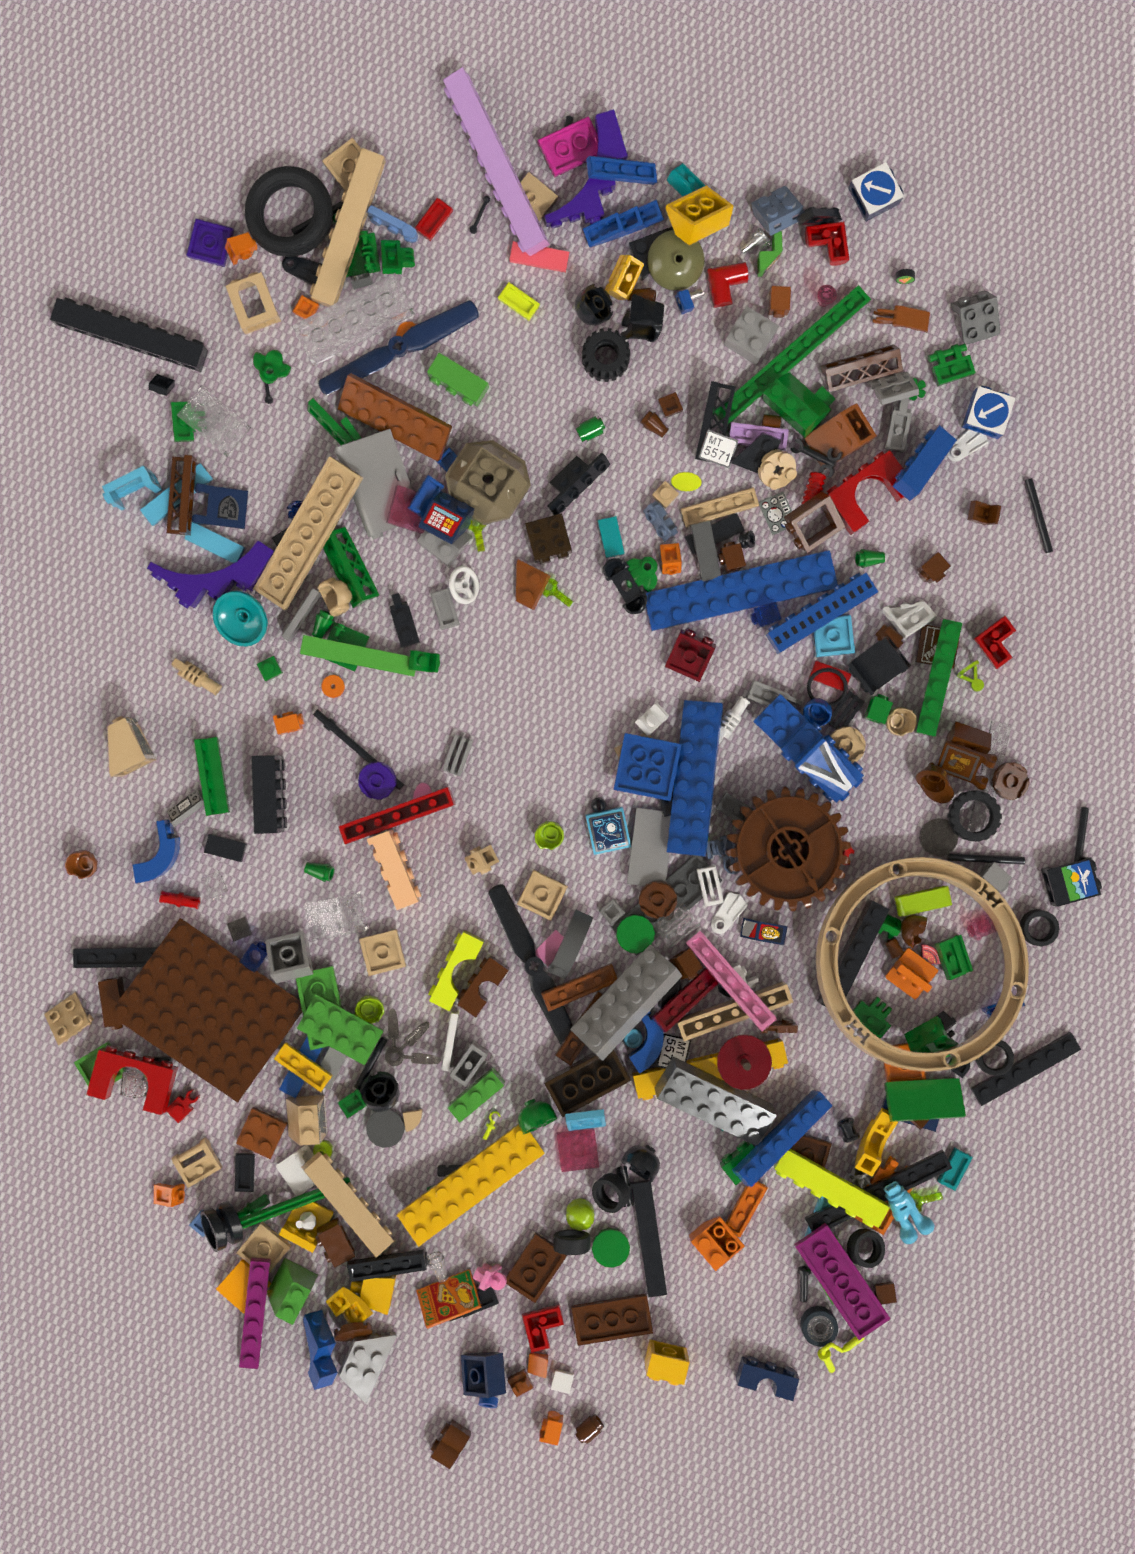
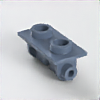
M655 501L643 510L646 519L651 522L656 529L657 535L664 542L678 533L676 530L677 526L670 517L666 520L663 519L667 512L661 503Z

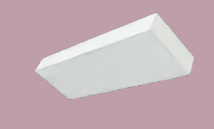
M453 1010L450 1015L442 1063L443 1071H449L451 1067L460 1011Z

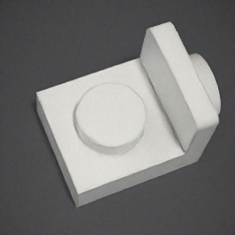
M655 703L635 723L649 736L669 715L658 703Z
M739 963L731 965L750 988L755 987V983L759 982L756 976L745 979V977H748L744 966H740Z

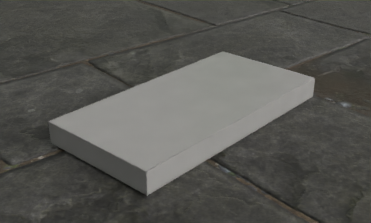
M636 808L627 884L645 886L647 883L657 880L666 882L669 861L667 844L671 816L664 817L663 811Z

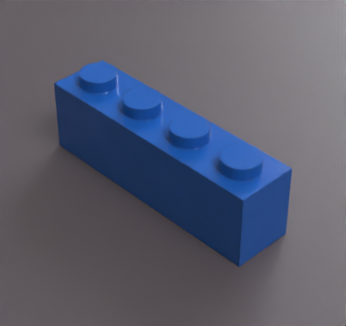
M940 425L934 430L930 429L924 435L925 441L918 444L914 449L915 455L910 456L905 462V469H901L895 476L896 482L892 487L909 501L920 494L957 441Z

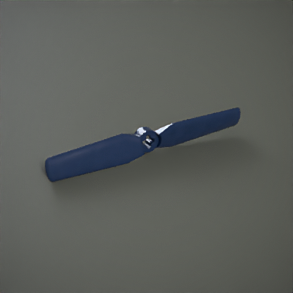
M471 300L466 301L411 327L402 337H392L387 346L375 348L320 379L318 382L320 390L323 394L328 395L343 388L347 375L350 373L362 379L385 368L396 357H403L407 351L410 353L426 349L479 317L476 305ZM396 343L402 345L400 351L397 348L394 349Z

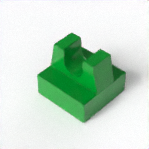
M887 914L878 933L881 934L883 931L888 932L887 938L897 937L901 932V920Z

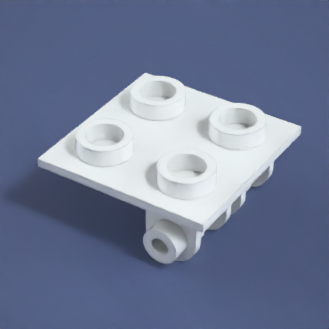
M304 1145L276 1165V1168L296 1196L303 1194L315 1185L301 1168L314 1156L308 1145Z

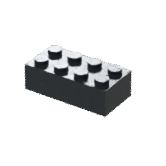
M280 755L251 756L254 834L285 832V828H287V817H284L287 800L283 798V790H286V779L283 778V771L286 768L285 759H282Z

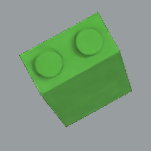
M284 1258L267 1291L275 1316L293 1325L318 1274Z

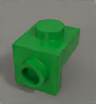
M358 1089L337 1102L347 1119L366 1107Z

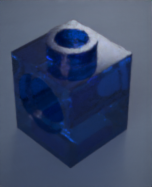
M776 601L754 608L752 614H750L752 624L756 625L757 629L782 620Z
M262 941L253 942L239 962L255 973L268 958L266 944ZM254 950L260 953V960L253 958L252 953Z

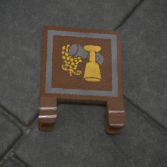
M946 741L937 766L943 767L948 775L972 783L978 789L984 790L987 786L988 778L976 776L980 763L982 762L985 766L992 769L995 767L998 757L994 754H983Z

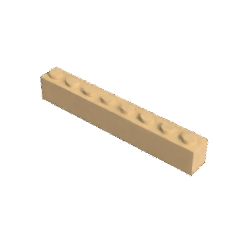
M364 148L355 157L354 165L356 167L354 172H351L349 175L348 183L350 185L348 191L345 190L342 195L341 202H343L341 210L338 209L335 221L337 223L329 234L331 241L329 246L324 248L322 255L324 261L322 266H318L316 272L317 282L316 284L313 283L310 289L311 299L314 302L334 310L342 292L359 241L360 232L363 230L366 222L367 211L372 204L386 163L384 156Z

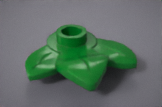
M271 350L266 356L256 352L253 356V365L259 370V376L264 383H274L278 378H285L290 373L291 366L283 363V356L279 350Z
M652 557L628 560L626 562L630 566L628 570L639 587L643 585L647 592L653 591L658 581L655 573L658 569L657 561ZM646 563H649L651 565L650 570L645 569L644 566ZM627 580V587L632 588V583Z

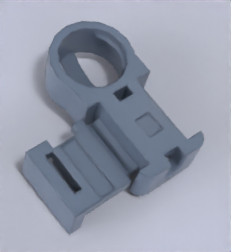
M725 835L719 838L723 841H708L707 859L713 858L714 855H719V857L723 858V868L726 872L730 874L739 873L740 871L730 872L726 868V861L729 858L731 864L735 860L734 857L726 855L725 851L730 848H736L735 843L729 841Z

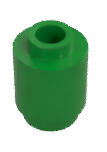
M594 416L580 423L576 430L581 441L587 440L588 442L604 434L603 429H605L601 418L597 419Z

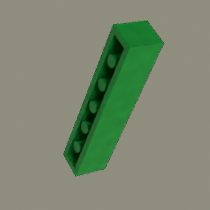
M947 619L942 620L915 732L917 734L931 737L936 736L963 624L961 622Z

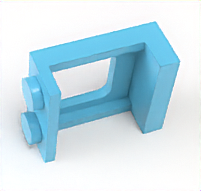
M145 466L102 486L104 490L103 497L106 502L120 510L125 509L121 498L145 486L154 493H158L163 489L155 473Z

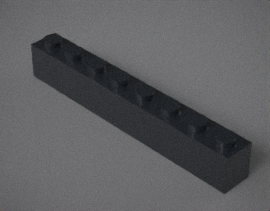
M66 297L64 300L56 299L50 320L57 326L198 372H202L208 353L204 343L199 340L192 339V341L185 339L186 337L174 333L173 336L167 334V331L162 328L156 327V329L149 328L148 324L140 321L133 323L130 322L131 319L119 315L118 318L112 316V313L103 309L97 311L94 310V307L85 303L81 306L76 304V301Z

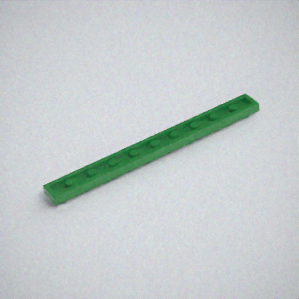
M859 285L735 392L728 425L758 400L777 378L789 373L871 301L870 297ZM722 406L715 410V416L719 420L725 418L726 412Z

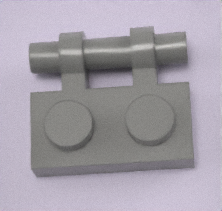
M908 371L894 373L893 376L877 378L876 381L870 382L871 388L875 389V394L881 405L919 395V388L914 379L910 377Z

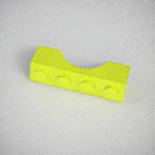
M465 930L462 934L458 933L454 941L456 947L454 951H449L445 959L448 963L445 968L441 967L436 977L440 980L437 986L432 985L428 993L431 996L430 1002L448 1011L451 1010L459 993V990L453 983V969L463 960H475L485 940Z

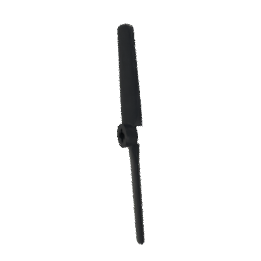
M503 884L496 885L488 892L513 952L524 962L523 967L526 973L529 974L531 991L561 1045L573 1027L564 1005L551 1011L547 1010L541 993L556 987L554 980L543 970V961L536 957L534 940L507 889ZM531 961L538 963L536 966L537 970L529 969Z

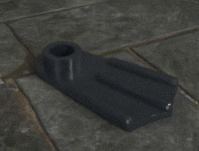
M296 256L283 259L282 267L284 271L310 285L316 284L318 279L316 272L318 266H322L321 263ZM289 261L294 262L293 266L291 267L287 266V263Z

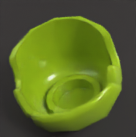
M554 821L543 822L535 831V843L540 849L553 850L560 846L564 840V830Z
M372 995L362 997L357 1002L354 1010L355 1015L371 1024L379 1022L385 1012L382 1001Z
M582 1198L572 1200L566 1208V1220L569 1226L579 1231L587 1230L591 1227L595 1215L593 1205L588 1200Z

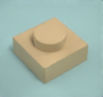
M664 481L652 494V497L666 509L679 493Z

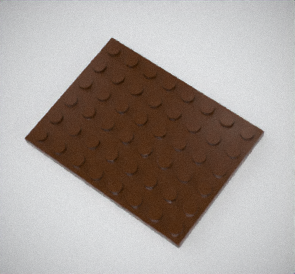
M179 918L108 1015L238 1103L302 1013L300 1000Z

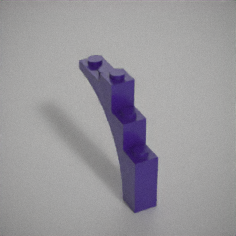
M615 110L595 115V126L598 136L597 157L627 160L628 155ZM589 178L582 190L569 203L544 216L546 228L550 226L552 229L560 227L566 221L573 223L579 221L582 216L585 224L590 222L591 225L600 221L604 217V210L599 194L607 196L613 193L612 190H615L616 187L615 181Z
M257 541L250 551L237 562L224 569L206 574L177 573L164 569L153 562H150L147 569L152 571L151 576L159 581L164 579L168 582L166 586L175 592L178 590L175 597L180 599L178 601L179 604L187 609L189 606L196 608L206 592L207 595L217 600L218 597L230 592L236 582V586L243 591L248 589L253 592L255 584L274 551L260 541Z

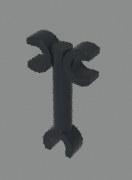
M795 439V442L800 444V448H791V452H802L824 463L825 465L820 467L819 473H823L824 469L828 468L830 471L828 477L831 478L835 473L834 467L837 461L843 457V452H839L838 456L834 457L832 454L834 448L832 447L828 450L827 456L805 446V442L802 439Z

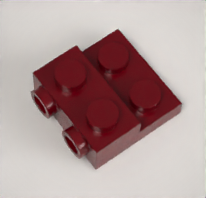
M681 629L665 667L700 682L715 651L716 644L713 643L714 640L710 637L703 636V638L696 636V632L692 629Z

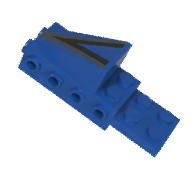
M781 693L754 719L753 722L783 751L781 753L782 756L788 761H794L795 768L802 775L806 773L810 777L809 782L815 788L819 786L824 791L822 794L830 802L834 800L837 803L839 800H845L850 794L848 791L853 786L857 788L863 782L862 777L864 774L861 765L856 761L852 763L848 759L850 755L842 747L838 749L834 745L836 742L828 734L825 736L820 732L822 728L815 721L811 723Z

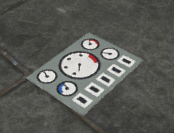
M782 491L759 502L772 535L786 530L784 516L792 512Z

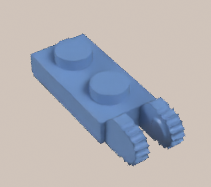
M372 205L369 207L367 213L373 224L377 226L383 225L387 227L389 232L395 235L398 233L403 235L407 242L415 243L418 241L417 230L414 227L412 228V226Z

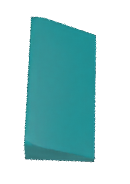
M684 163L673 169L667 178V182L682 197L706 186Z

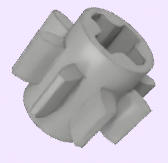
M851 1166L852 1173H849L848 1176L852 1179L851 1182L854 1185L858 1184L862 1189L864 1186L871 1185L870 1180L874 1175L870 1176L856 1169L855 1166Z

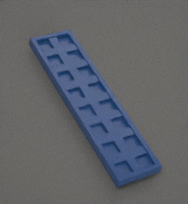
M684 700L679 744H682L675 776L667 853L706 857L723 711L722 703Z

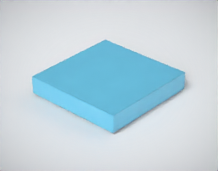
M851 615L839 616L814 632L816 657L855 653Z
M604 1109L565 1114L568 1131L606 1126Z

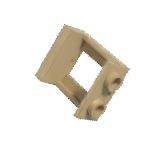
M262 272L251 273L247 278L242 280L235 279L226 285L239 324L245 335L281 322ZM256 285L266 312L248 318L239 291Z

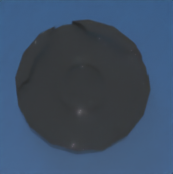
M935 818L927 821L922 826L919 840L920 845L927 853L935 856H944L951 853L957 846L959 836L953 833L948 820Z

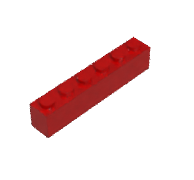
M446 787L338 827L344 844H348L456 804L450 787Z

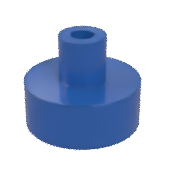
M479 1397L478 1405L485 1408H497L499 1399L497 1397Z

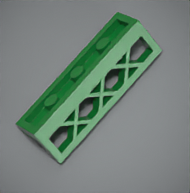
M346 527L333 530L323 550L338 580L348 585L352 593L350 604L352 608H355L365 601L378 597L379 593ZM342 533L345 543L340 542L336 535ZM346 551L352 553L353 561L347 558ZM355 568L361 571V578L356 576ZM363 586H367L372 594L366 596Z
M218 737L194 739L206 816L229 813L230 808Z

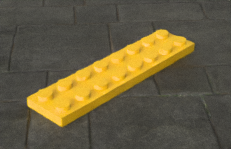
M518 1124L400 1210L396 1215L419 1247L545 1153L531 1133L523 1134Z

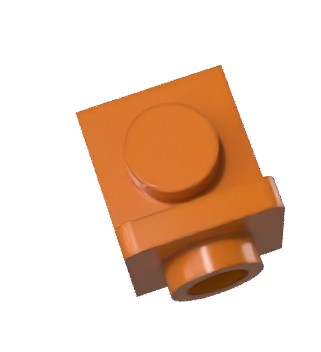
M679 543L660 545L662 574L674 575L681 573L682 561Z
M162 1183L155 1184L153 1204L174 1207L184 1203L185 1185L182 1183L175 1186Z

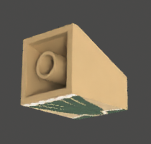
M121 716L112 720L113 724L108 726L109 774L111 777H123L156 760L136 719L123 718Z
M325 1095L287 1097L288 1136L299 1145L320 1144L327 1134Z

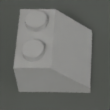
M424 531L417 542L449 568L472 540V537L464 532L453 544H450Z

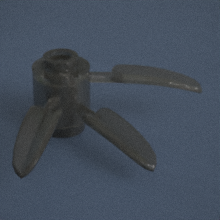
M390 1009L388 1015V1038L392 1039V1046H389L385 1051L386 1062L391 1066L400 1065L404 1059H411V1062L414 1064L440 1063L441 1058L435 1055L415 1052L411 1056L404 1055L403 1049L407 1045L413 1046L429 1028V1022H424L414 1029L404 1039L405 1043L400 1047L396 1045V1039L399 1038L397 1013L395 1009ZM397 1053L398 1059H391V1055Z

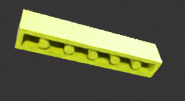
M789 1149L774 1164V1169L777 1170L776 1174L785 1179L787 1177L793 1179L795 1185L800 1188H804V1186L809 1188L811 1194L818 1198H821V1196L828 1199L827 1202L836 1208L841 1206L846 1209L845 1213L854 1218L856 1216L862 1218V1222L869 1227L874 1225L879 1228L890 1208L885 1201L792 1149Z

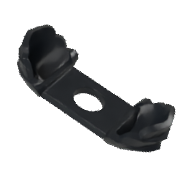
M609 559L603 566V574L607 581H613L626 602L623 604V608L630 614L642 613L647 605V595L645 591L642 592L629 572L628 568L630 566L622 559ZM625 580L632 583V589L628 592L622 589V583Z

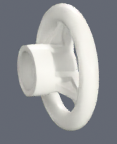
M467 566L455 568L449 578V589L457 602L469 604L476 599L479 592L478 578L475 572ZM464 572L462 578H456L458 573ZM470 577L473 581V592L469 588L468 581ZM464 593L467 596V598L464 599L460 597L458 594Z

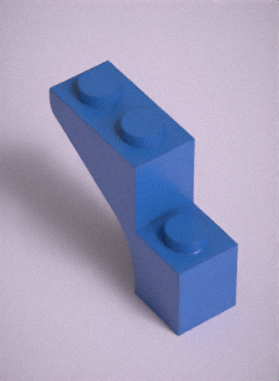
M323 1310L305 1314L303 1317L310 1353L308 1375L314 1390L332 1385L338 1373L331 1358L336 1342Z

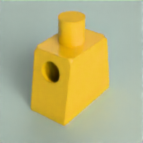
M397 1275L366 1279L363 1282L353 1281L351 1282L350 1291L360 1293V1298L370 1309L388 1315Z

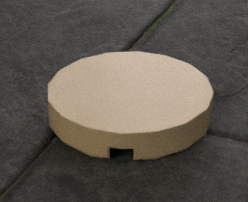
M843 726L835 729L830 734L836 742L834 745L838 749L842 747L850 755L848 759L852 763L857 762L863 756L866 742L864 736L857 729L851 726Z

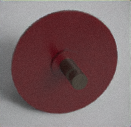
M738 1035L727 1040L721 1047L717 1057V1067L722 1079L728 1085L736 1089L749 1090L758 1087L767 1079L772 1067V1058L768 1047L760 1039L751 1035Z

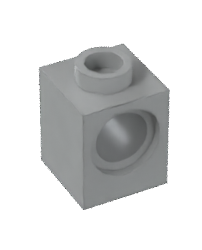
M995 862L987 863L978 874L998 892L1005 891L1009 886L1008 882L1012 878Z

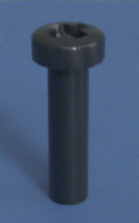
M808 1266L798 1267V1273L801 1275L800 1301L807 1302L808 1275L811 1274V1269Z

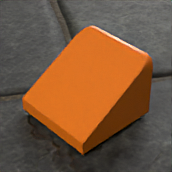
M529 1352L527 1373L546 1378L548 1354Z

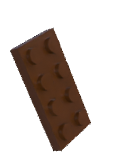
M647 1293L571 1306L578 1346L653 1334Z

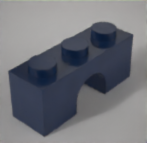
M752 1356L747 1358L741 1357L736 1375L738 1386L756 1391L761 1380L771 1379L774 1381L772 1389L776 1397L794 1401L800 1379L793 1368L787 1366L784 1368L778 1367L770 1361H766V1363L760 1362Z

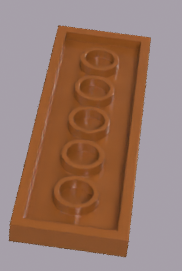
M352 373L347 375L338 410L380 432L390 429L395 440L436 461L441 459L452 425Z

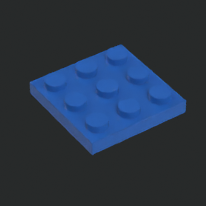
M624 733L613 790L671 801L682 744Z

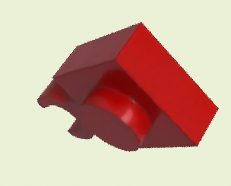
M194 1089L187 1092L185 1099L180 1095L166 1110L178 1124L194 1109L190 1104L195 1103L200 1098V1095L195 1099L191 1098L190 1093Z

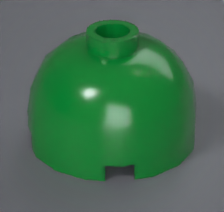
M535 1099L525 1102V1107L518 1115V1123L523 1134L533 1132L537 1128L544 1127L557 1119L555 1110L548 1102H536Z

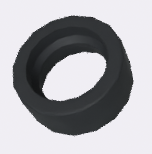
M1040 909L1030 910L1020 920V927L1025 941L1032 945L1048 946L1058 937L1060 930L1059 922L1048 911ZM1035 917H1044L1050 923V931L1043 939H1036L1029 933V923Z
M1002 1040L995 1045L1001 1047L1006 1054V1061L1002 1067L997 1069L988 1067L984 1063L983 1055L975 1059L978 1067L989 1075L999 1076L1005 1074L1014 1063L1012 1048Z
M608 1173L604 1174L594 1183L592 1196L600 1209L608 1213H616L629 1202L630 1190L623 1178L617 1174ZM604 1184L611 1186L616 1191L619 1202L611 1200L606 1195Z
M574 1229L555 1232L553 1249L555 1252L563 1255H582L588 1253L590 1250V1234Z
M858 1229L848 1239L847 1253L854 1264L865 1268H873L879 1265L884 1258L885 1243L879 1233L868 1229ZM870 1237L873 1242V1251L868 1259L863 1260L859 1255V1245L863 1238Z

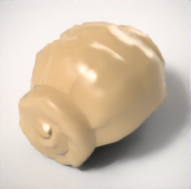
M331 577L318 585L317 588L331 616H339L349 610L352 593L346 583Z

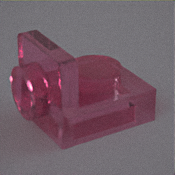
M988 914L967 921V933L974 940L979 941L982 939L981 937L997 932Z

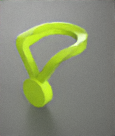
M978 660L957 674L958 678L970 682L971 688L975 692H979L984 688V682L978 679L977 676ZM972 667L974 680L963 675Z

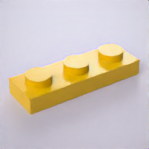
M287 1042L284 1043L274 1058L278 1063L320 1092H322L333 1076Z

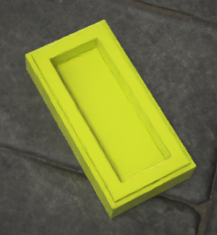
M510 282L507 283L498 296L499 301L528 321H530L540 307V303Z

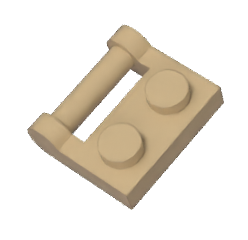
M206 1137L200 1140L199 1144L180 1155L176 1154L172 1157V1162L187 1188L223 1167ZM204 1150L206 1155L184 1166L183 1161Z

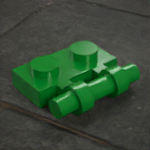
M965 343L952 345L951 348L946 350L939 349L934 351L933 354L928 355L929 362H938V365L932 368L937 386L963 379L976 373L971 356H962L961 352L967 351ZM953 355L955 360L946 362L945 358Z

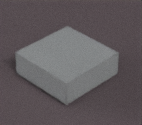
M614 899L599 911L611 926L626 915V912Z

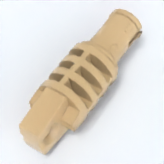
M175 658L171 663L179 671L177 675L196 687H203L215 696L221 690V684L210 679L205 671L189 661L183 663Z

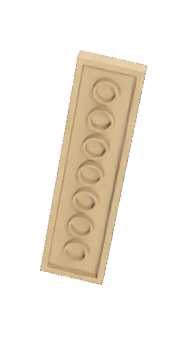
M329 456L253 588L255 591L283 610H287L362 482V476Z

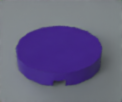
M371 762L360 771L358 785L361 792L367 797L382 800L394 791L396 775L388 764Z

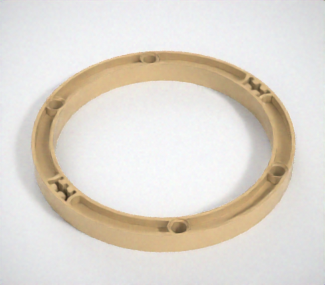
M925 857L906 858L877 866L865 872L851 882L835 899L823 921L816 948V973L819 990L824 1004L837 1027L857 1048L867 1055L898 1068L916 1071H942L968 1064L981 1057L999 1043L1010 1030L1021 1010L1026 995L1029 973L1028 951L1022 929L1014 912L1001 894L985 879L975 872L950 861ZM893 865L898 866V875L893 872ZM920 876L934 878L963 890L978 902L988 914L998 932L1003 948L1005 962L1004 982L999 1001L993 1013L973 1036L954 1047L941 1051L927 1053L911 1052L892 1046L875 1036L860 1022L850 1008L840 983L838 948L849 916L859 902L871 891L888 881L902 877ZM828 931H830L833 934V940L831 942L826 939V933ZM1013 986L1017 989L1016 995L1012 994L1011 989ZM852 1028H858L856 1032L859 1036L853 1035L854 1030ZM948 1054L952 1057L950 1064H947L945 1060Z

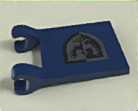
M199 483L195 485L196 493L208 494L207 515L194 514L192 516V523L245 530L248 491Z

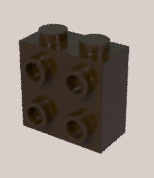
M562 513L525 523L535 563L539 562L540 565L551 562L550 559L558 557V560L565 559L572 553Z

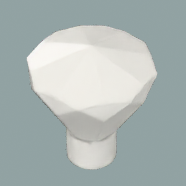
M304 1212L300 1216V1220L296 1222V1227L307 1231L313 1230L316 1225V1217L311 1212Z

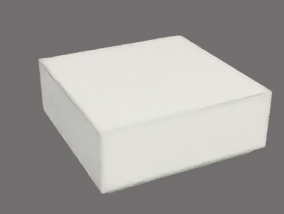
M555 1368L551 1390L569 1394L574 1373Z

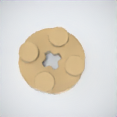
M772 450L762 458L760 468L758 467L759 479L773 490L786 486L797 476L796 461L786 451ZM777 465L781 467L778 473H774Z

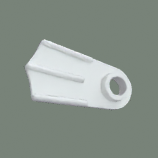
M968 429L947 454L948 458L951 461L957 462L988 443L986 435ZM954 449H957L959 451L958 456L954 455Z
M727 892L724 903H721L711 922V928L715 933H725L748 906L741 894ZM723 922V928L718 929L717 923Z

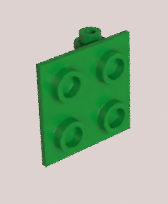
M360 232L359 241L346 277L381 272L375 232Z
M334 622L327 640L366 647L370 637ZM328 660L332 663L340 665L354 672L356 671V668L358 666Z

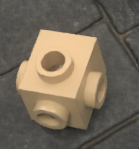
M491 845L482 849L478 846L470 850L471 855L464 858L473 875L478 872L483 875L492 870V865L499 862Z

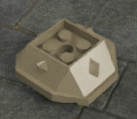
M494 440L466 443L445 474L449 494L473 507L475 510L472 519L483 526L510 519L531 487L525 461ZM490 476L493 478V481L487 484L483 482V478Z

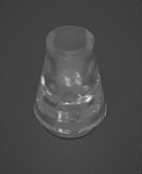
M439 1251L428 1255L427 1265L437 1278V1281L439 1283L446 1281L448 1274L444 1255Z

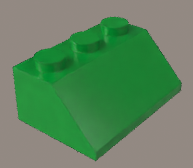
M791 373L777 378L763 392V401L804 438L832 411L829 406Z

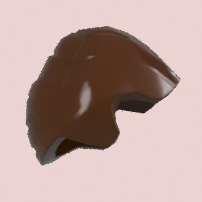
M910 915L902 921L901 935L908 946L914 948L916 944L922 942L918 935L925 931L927 917Z

